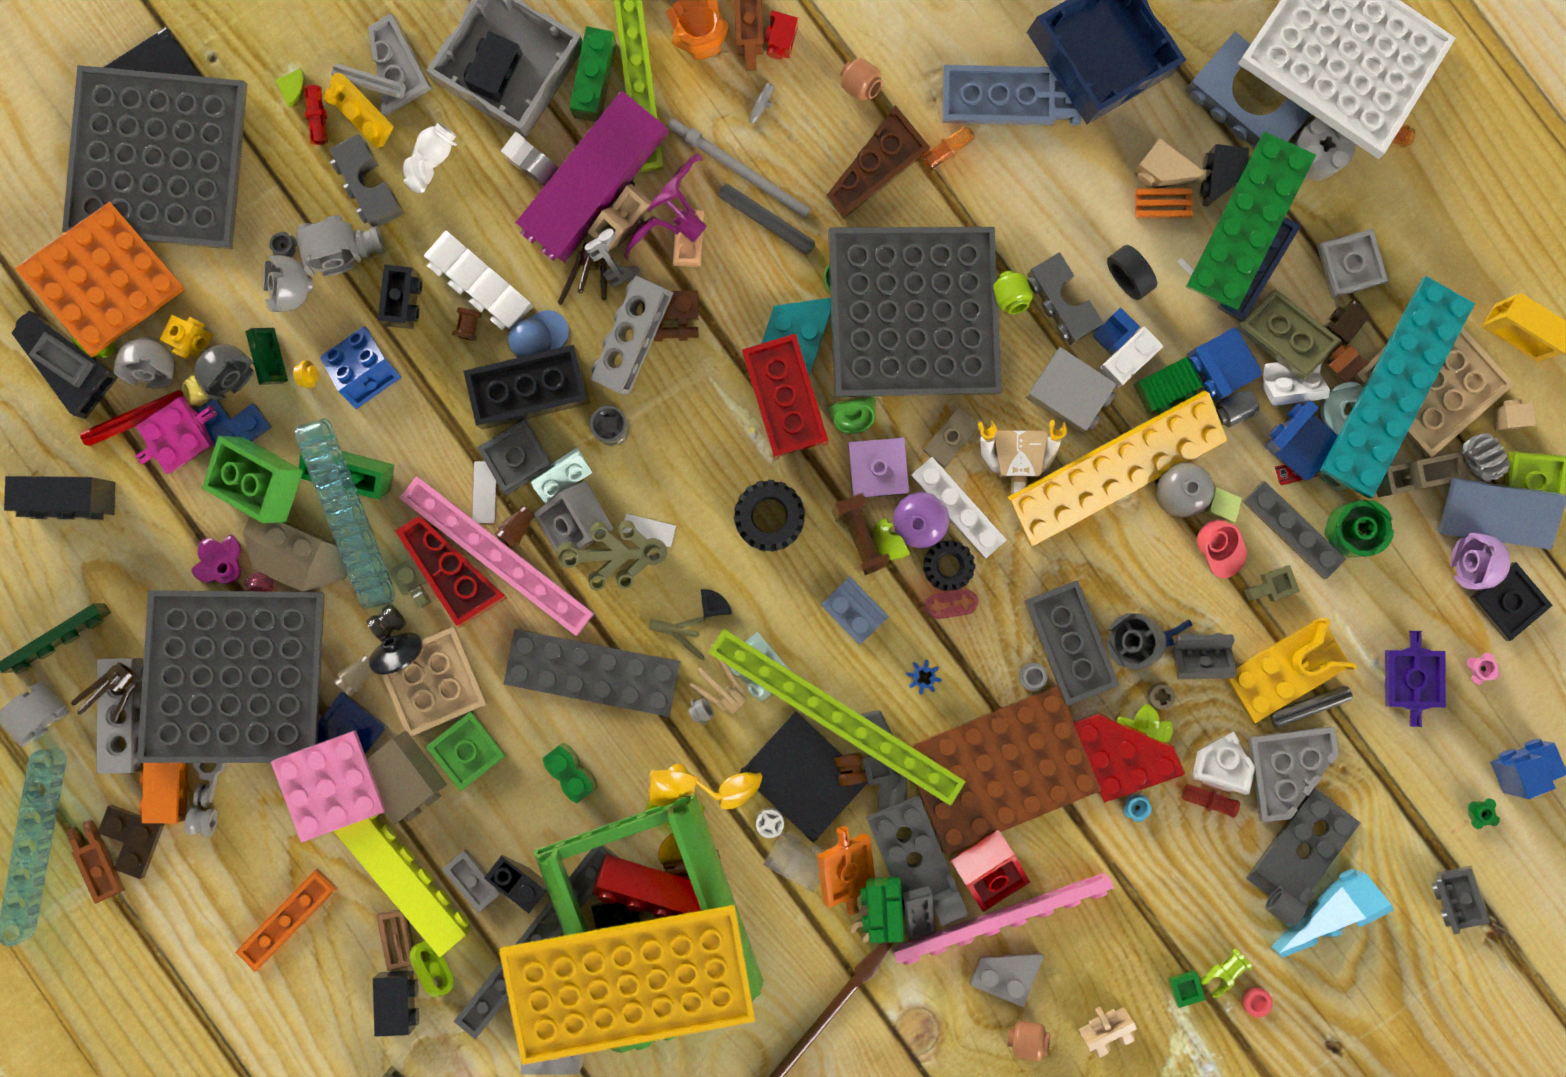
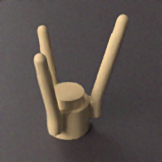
M717 659L733 688L730 685L722 688L702 668L698 669L699 674L719 693L717 696L719 699L694 683H690L689 686L698 694L717 705L722 712L727 710L730 714H733L747 700L742 694L745 689L737 682L728 665Z

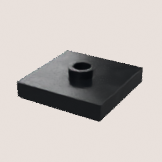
M1517 562L1510 564L1509 572L1501 583L1492 588L1478 590L1470 597L1505 641L1513 640L1553 606Z

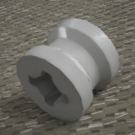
M373 226L365 232L362 230L354 232L356 245L362 258L369 257L371 253L375 252L378 254L385 253L384 240L378 226Z
M192 806L186 816L185 833L188 835L201 833L204 837H212L218 822L217 810L209 808L203 811L200 807Z

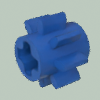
M926 659L923 662V666L913 662L912 664L915 668L913 673L906 672V675L912 677L913 680L908 685L909 688L916 685L919 686L918 692L921 695L924 692V688H929L930 691L935 692L932 685L935 681L941 682L942 680L935 677V672L938 671L939 667L928 668L929 661ZM920 670L930 672V675L927 677L929 680L927 684L922 681L917 682V679L920 677L918 673Z

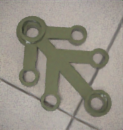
M623 521L618 526L620 537L623 540H632L638 546L628 548L607 530L604 523L596 522L590 527L592 539L596 542H603L610 549L579 550L576 544L566 542L558 547L556 553L559 563L566 568H573L579 562L608 561L598 571H594L588 576L590 588L598 591L605 587V579L628 559H636L626 570H620L616 574L618 586L622 589L630 588L634 583L633 577L647 565H657L664 561L667 556V547L664 542L657 538L647 539L636 530L633 522ZM626 528L632 529L628 533L623 532ZM599 529L604 530L601 534H595ZM657 551V553L650 555L651 552ZM568 556H574L571 559H566ZM624 577H629L626 581H620ZM595 579H601L600 582L593 583Z

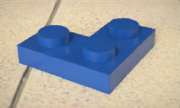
M210 399L202 407L195 410L199 414L208 406H212L215 409L212 412H217L216 417L205 423L207 433L215 445L218 436L244 437L252 442L272 428L257 405L253 403L233 418L230 417L219 400Z

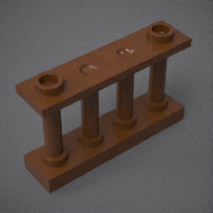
M862 492L835 503L832 514L835 521L842 519L843 524H847L863 562L855 567L856 572L863 571L864 575H868L886 567L884 561L890 559L888 553L882 556L877 554L861 515L863 508L867 504Z

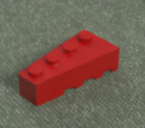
M420 515L395 530L456 627L461 628L507 599L498 588Z

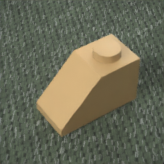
M1159 138L1134 170V173L1138 175L1137 178L1143 184L1153 186L1154 188L1194 184L1204 171Z

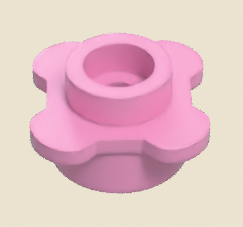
M1484 653L1482 657H1471L1467 660L1466 665L1471 669V680L1473 683L1480 685L1484 680H1496L1499 677L1498 665L1494 661L1492 654ZM1482 666L1485 667L1484 671H1481Z

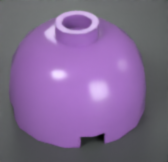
M926 492L912 493L901 500L894 511L893 517L896 534L901 536L907 545L920 549L932 547L941 541L948 530L950 521L945 504L934 494Z

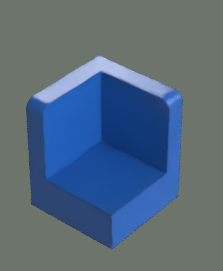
M1120 307L1093 334V338L1112 355L1140 326Z

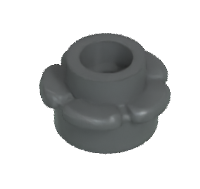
M279 232L270 239V249L273 251V255L292 257L296 253L297 240L287 232ZM283 243L286 244V247H285V248H282V247H281V245H282Z

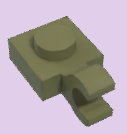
M412 557L388 571L401 594L407 595L411 593L417 607L421 606L423 608L432 602L422 586L427 580Z
M1290 565L1260 575L1263 581L1262 584L1243 590L1247 601L1268 595L1270 602L1300 592Z

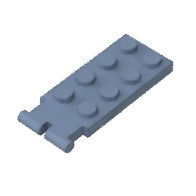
M944 65L942 123L1053 125L1055 120H1070V125L1072 126L1081 125V115L1049 67Z

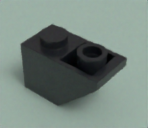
M1215 144L1205 154L1203 169L1206 170V179L1202 181L1200 187V197H1203V206L1208 207L1238 183L1248 163L1249 148Z
M501 855L484 877L487 882L528 914L547 891L546 884L541 876L529 867L504 855Z

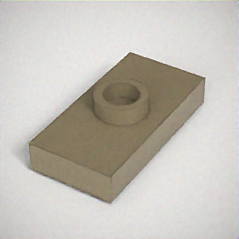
M958 407L923 451L945 468L978 428V422Z

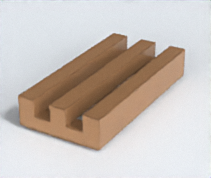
M400 910L378 913L376 917L387 971L412 966L410 952L414 944L409 921ZM397 917L400 918L407 961H405ZM389 918L398 963H394L386 924V919Z

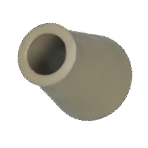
M364 654L359 660L337 673L338 677L334 682L348 696H351L354 692L358 693L372 672L369 666V658Z

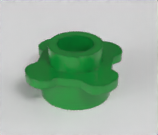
M1487 798L1484 802L1472 801L1469 803L1468 814L1472 820L1471 825L1475 829H1482L1486 825L1497 826L1499 824L1500 818L1496 815V802L1493 799ZM1483 811L1486 812L1485 816H1482Z

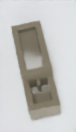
M1457 452L1390 466L1376 491L1377 497L1450 483L1452 478L1467 479L1462 454Z

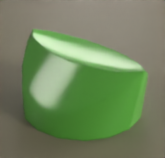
M857 397L846 399L830 405L827 410L838 430L848 434L860 433L871 427L875 421L876 398Z

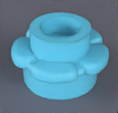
M1132 794L1125 800L1124 813L1128 818H1132L1133 821L1141 822L1151 814L1152 806L1145 795L1138 794L1135 796ZM1136 805L1140 806L1139 810L1135 809Z

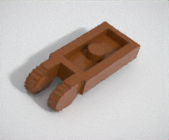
M88 820L83 823V828L90 844L84 846V839L76 827L68 829L67 836L73 849V857L93 902L97 904L125 891V888L117 871L114 870L115 866L103 839H100L96 823Z

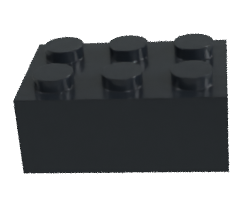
M5 476L4 511L16 512L15 517L47 520V518H57L60 520H76V518L104 520V515H114L115 482L94 477Z

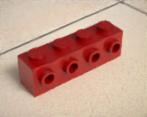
M606 854L600 862L592 895L598 896V899L602 902L609 904L618 902L626 905L627 909L634 912H642L644 910L653 913V916L657 919L701 911L691 880L609 854Z

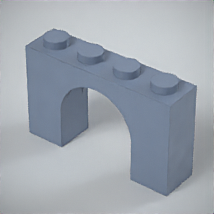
M1234 32L1185 91L1189 93V97L1193 102L1206 107L1216 121L1224 122L1232 129L1231 131L1235 137L1248 142L1253 147V150L1264 131L1288 142L1311 113L1289 98H1286L1276 111L1267 115L1248 113L1237 104L1232 92V83L1235 74L1242 67L1238 62L1251 44L1237 32Z

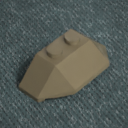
M250 517L243 531L252 569L301 592H308L345 579L357 554L288 521L261 523Z

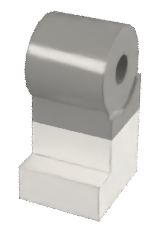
M517 132L512 135L501 150L507 161L544 186L558 169L554 162L528 143Z

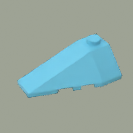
M1354 869L1346 870L1339 875L1338 880L1332 882L1307 908L1299 923L1291 928L1289 927L1271 948L1274 953L1283 958L1315 945L1318 942L1317 938L1320 936L1336 937L1342 934L1341 930L1345 926L1357 923L1358 927L1364 926L1394 909L1366 873Z

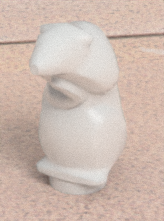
M439 122L436 126L429 127L419 134L411 157L404 161L403 174L405 179L403 182L413 192L423 193L426 191V186L431 182L434 175L433 168L437 167L447 158L452 145L457 146V143L454 141L457 136Z

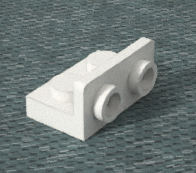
M1279 362L1268 363L1264 366L1262 388L1273 406L1328 399L1330 392L1328 385L1320 374L1321 364L1304 382Z

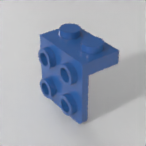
M1236 328L1224 332L1187 353L1194 369L1203 382L1204 390L1210 393L1214 402L1233 393V391L1255 380L1262 374V370Z
M1311 400L1303 404L1299 402L1295 404L1287 413L1289 418L1283 425L1278 424L1268 436L1271 439L1264 446L1304 481L1312 479L1319 471L1338 437L1334 431L1314 415L1319 407Z

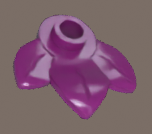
M229 535L223 540L222 544L211 538L202 539L198 546V557L201 561L191 569L195 578L204 583L218 581L223 584H229L236 581L241 575V566L238 562L241 546L236 537Z

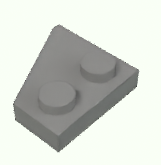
M1039 952L1027 955L1005 954L1000 957H995L994 955L980 956L969 983L971 986L1024 1007L1044 956Z

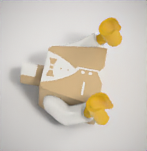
M991 420V427L984 430L983 423L980 421L978 429L982 435L981 456L990 470L997 473L998 478H1011V494H1014L1027 487V478H1038L1041 476V473L1048 470L1057 456L1061 438L1067 433L1065 422H1063V427L1060 430H1054L1055 421L1051 420L1049 423L1050 434L1048 435V431L997 430L993 420Z

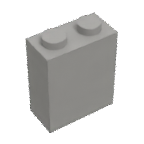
M1060 347L1054 353L1025 398L1082 434L1087 429L1092 431L1101 418L1097 414L1102 406L1107 408L1116 395L1113 389L1117 384Z

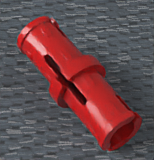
M308 85L303 88L306 102L304 117L308 121L310 143L313 145H324L328 143L325 121L327 119V111L324 110L322 87Z

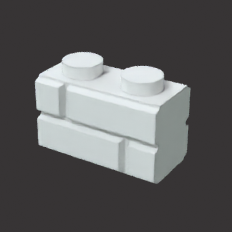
M1142 327L1098 368V371L1117 384L1115 388L1118 389L1145 365L1163 345L1147 328Z

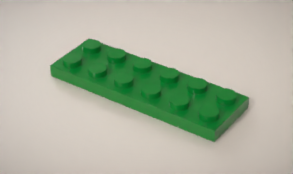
M1265 131L1263 132L1186 288L1236 311L1239 309L1316 154Z

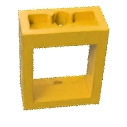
M1522 293L1495 303L1481 326L1537 362L1563 353L1566 354V320Z

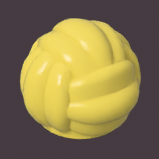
M195 375L190 376L183 382V395L189 405L202 407L208 402L210 398L198 386Z

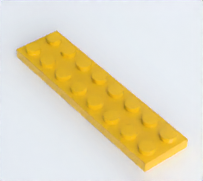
M1205 390L1008 496V500L1028 543L1033 547L1160 478L1171 466L1178 463H1187L1228 441L1210 393Z

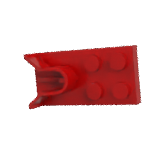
M796 333L742 349L774 461L778 460L780 456L821 444L823 446L828 445L829 440Z

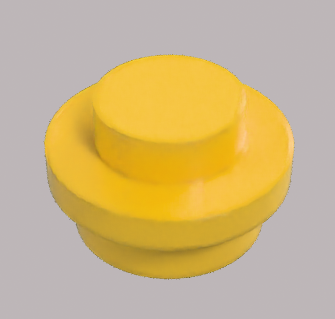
M308 360L302 361L294 367L293 376L298 386L310 389L316 385L319 373L312 362Z

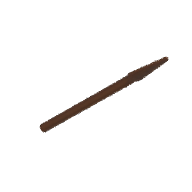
M886 941L880 943L856 965L853 977L769 1077H784L858 987L874 976L894 942Z

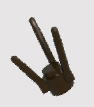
M589 242L583 243L582 251H578L576 262L558 300L559 305L563 304L580 266L583 267L578 293H583L589 270H598V266H600L601 299L606 300L607 280L603 275L606 271L607 262L603 257L597 261L592 260L590 253H587L585 250V246Z
M118 662L106 674L73 699L71 704L75 706L99 688L77 711L78 715H82L109 688L118 693L123 689L125 691L112 717V721L117 722L131 692L138 685L134 682L137 674L125 664Z

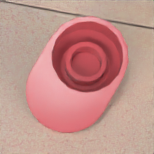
M1212 520L1201 528L1196 540L1197 547L1206 558L1212 574L1219 578H1229L1235 575L1244 565L1247 555L1239 529L1225 520Z

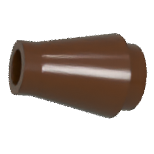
M521 506L519 510L497 526L498 530L495 536L510 548H513L515 544L519 545L535 515L526 507Z

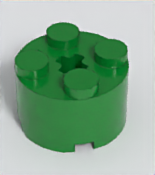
M1358 500L1344 503L1334 509L1327 520L1324 534L1329 543L1343 556L1358 558L1372 556L1384 551L1393 539L1394 530H1392L1391 514L1382 504L1371 500Z

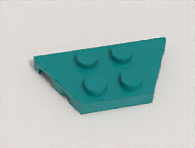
M831 298L774 306L762 343L796 333L806 369L810 376L831 313Z

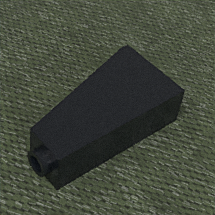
M28 311L17 320L16 327L11 332L68 412L73 416L87 419L118 379L114 374V370L98 358H91L73 343L72 338L43 316ZM44 331L95 364L80 387H75L28 355Z

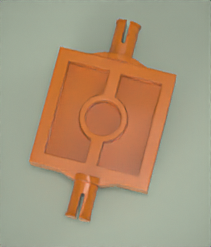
M840 826V828L836 829L838 844L817 855L823 904L831 908L839 903L846 902L847 914L855 915V913L859 912L857 898L861 895V888H866L867 878H875L871 838L862 833L849 840V828Z

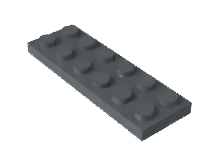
M514 629L503 685L669 717L681 661Z

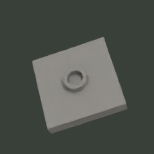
M1373 229L1329 240L1317 245L1332 298L1389 282Z

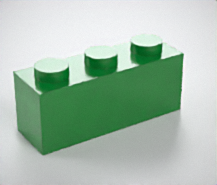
M586 26L569 106L573 118L596 122L603 114L617 46L613 31Z
M316 443L301 451L299 468L303 470L301 479L377 500L391 490L394 464Z

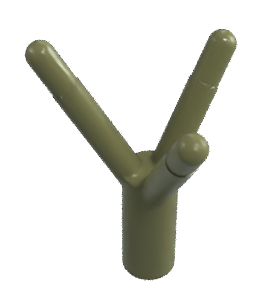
M701 616L676 624L655 619L650 620L649 630L674 636L700 660L704 659V655L682 635L698 637V632L683 628L704 622L705 617Z

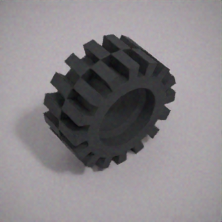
M954 540L942 541L928 550L923 561V571L926 574V579L930 581L932 586L943 591H954L966 586L969 580L973 578V572L976 568L973 560L975 558L970 553V549L962 545L963 543L955 542ZM945 555L955 556L960 563L958 573L952 577L944 576L938 568L940 559Z

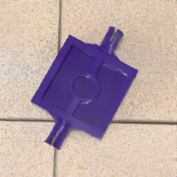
M1409 631L1410 647L1402 650H1385V706L1403 707L1410 710L1409 727H1423L1422 710L1431 707L1446 708L1445 651H1431L1422 648V631Z

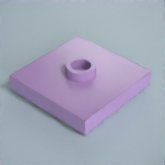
M904 438L848 443L853 496L862 492L865 497L909 494Z

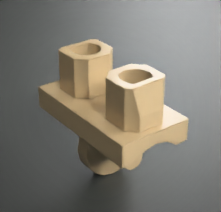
M1099 1006L1095 1008L1098 1017L1088 1021V1025L1078 1029L1090 1052L1094 1051L1097 1057L1100 1058L1111 1050L1108 1045L1111 1041L1118 1039L1121 1045L1133 1042L1135 1040L1133 1031L1137 1028L1124 1007L1116 1011L1113 1009L1104 1013Z

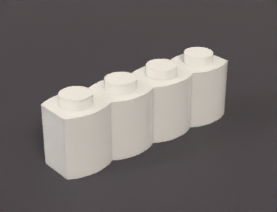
M447 231L441 235L424 255L430 261L426 265L439 277L442 273L449 277L451 280L447 284L460 295L463 291L470 295L472 298L468 302L480 312L486 309L493 316L490 320L502 331L505 327L511 330L534 307L524 296Z

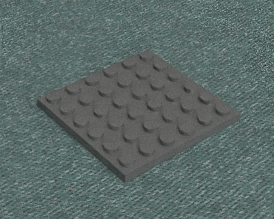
M77 65L62 232L66 233L105 204L111 202L143 241L232 249L248 84L243 80Z
M830 227L828 229L834 397L992 395L1002 393L998 303L993 289V285L997 281L995 227Z
M148 590L137 763H271L274 759L318 744L325 594L323 592Z

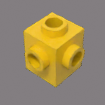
M171 315L160 340L173 346L172 352L188 359L190 355L199 358V354L209 346L214 334L204 330L205 324L196 319L188 317L187 321Z

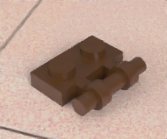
M698 290L672 291L674 293L656 332L654 342L669 338H679V341H688V338H699V328L688 327V320H699ZM642 302V314H643V312L645 311V304H644V302ZM679 320V327L663 328V321Z

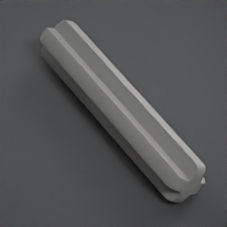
M341 64L333 66L332 76L334 73H341L356 86L398 99H402L405 96L406 86L404 84Z

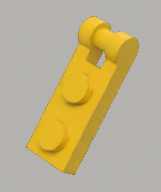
M334 73L330 80L331 87H328L324 93L325 101L335 105L376 149L383 147L394 127L345 75Z

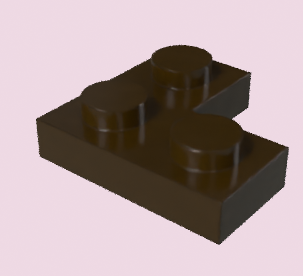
M114 805L107 806L98 834L124 843L114 870L138 879L145 878L165 824L142 823L141 815Z

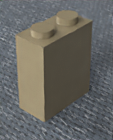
M407 731L392 738L367 759L386 809L385 812L394 824L404 818L407 822L412 820L422 812L419 807L424 803L428 807L441 797L439 791L447 785Z

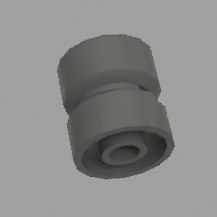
M607 405L597 409L591 416V431L600 442L608 446H616L626 441L630 433V424L620 409Z

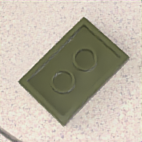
M1276 289L1238 327L1241 333L1303 382L1342 341Z

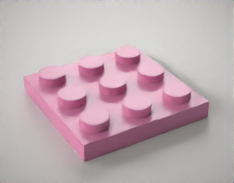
M356 730L271 761L301 843L384 813L386 810Z

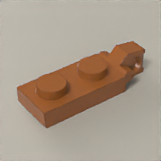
M734 0L738 56L745 55L746 71H757L756 55H763L764 48L762 0Z

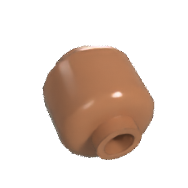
M858 58L846 63L842 68L841 85L847 93L860 101L873 99L879 93L883 80L881 79V71L863 58Z
M1019 1021L1015 1026V1030L1009 1029L1007 1046L1013 1047L1015 1058L1038 1062L1043 1058V1055L1048 1056L1050 1032H1046L1043 1024Z

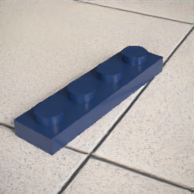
M1287 217L1284 218L1239 309L1236 311L1221 303L1218 309L1240 322L1245 320L1301 227L1299 224Z

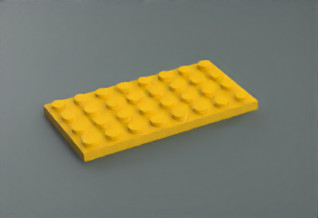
M735 905L501 947L499 951L521 1065L755 1022Z

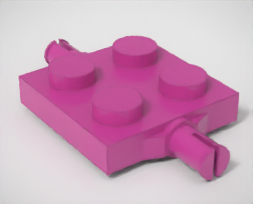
M185 397L177 398L136 426L145 440L147 448L137 453L135 458L139 459L138 462L140 464H145V462L154 457L158 460L166 474L173 473L215 445L207 433L205 423L216 417L217 412H212L215 409L212 406H208L198 414L191 408Z

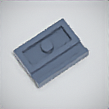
M848 577L820 604L859 645L889 617L851 577Z

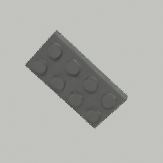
M1078 580L1024 600L1066 706L1119 686Z

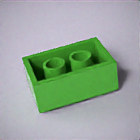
M218 436L202 489L261 523H281L287 521L303 470L244 437Z

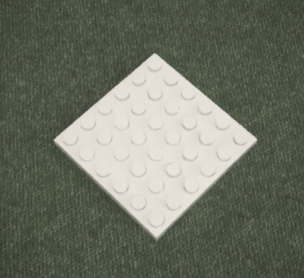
M1280 0L1238 64L1365 151L1380 159L1387 151L1456 38L1400 0Z

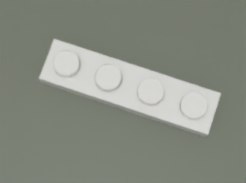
M933 457L911 475L924 492L934 494L945 504L950 521L984 559L1006 541V538Z

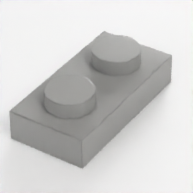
M466 849L442 869L478 913L502 893L484 879L487 874Z

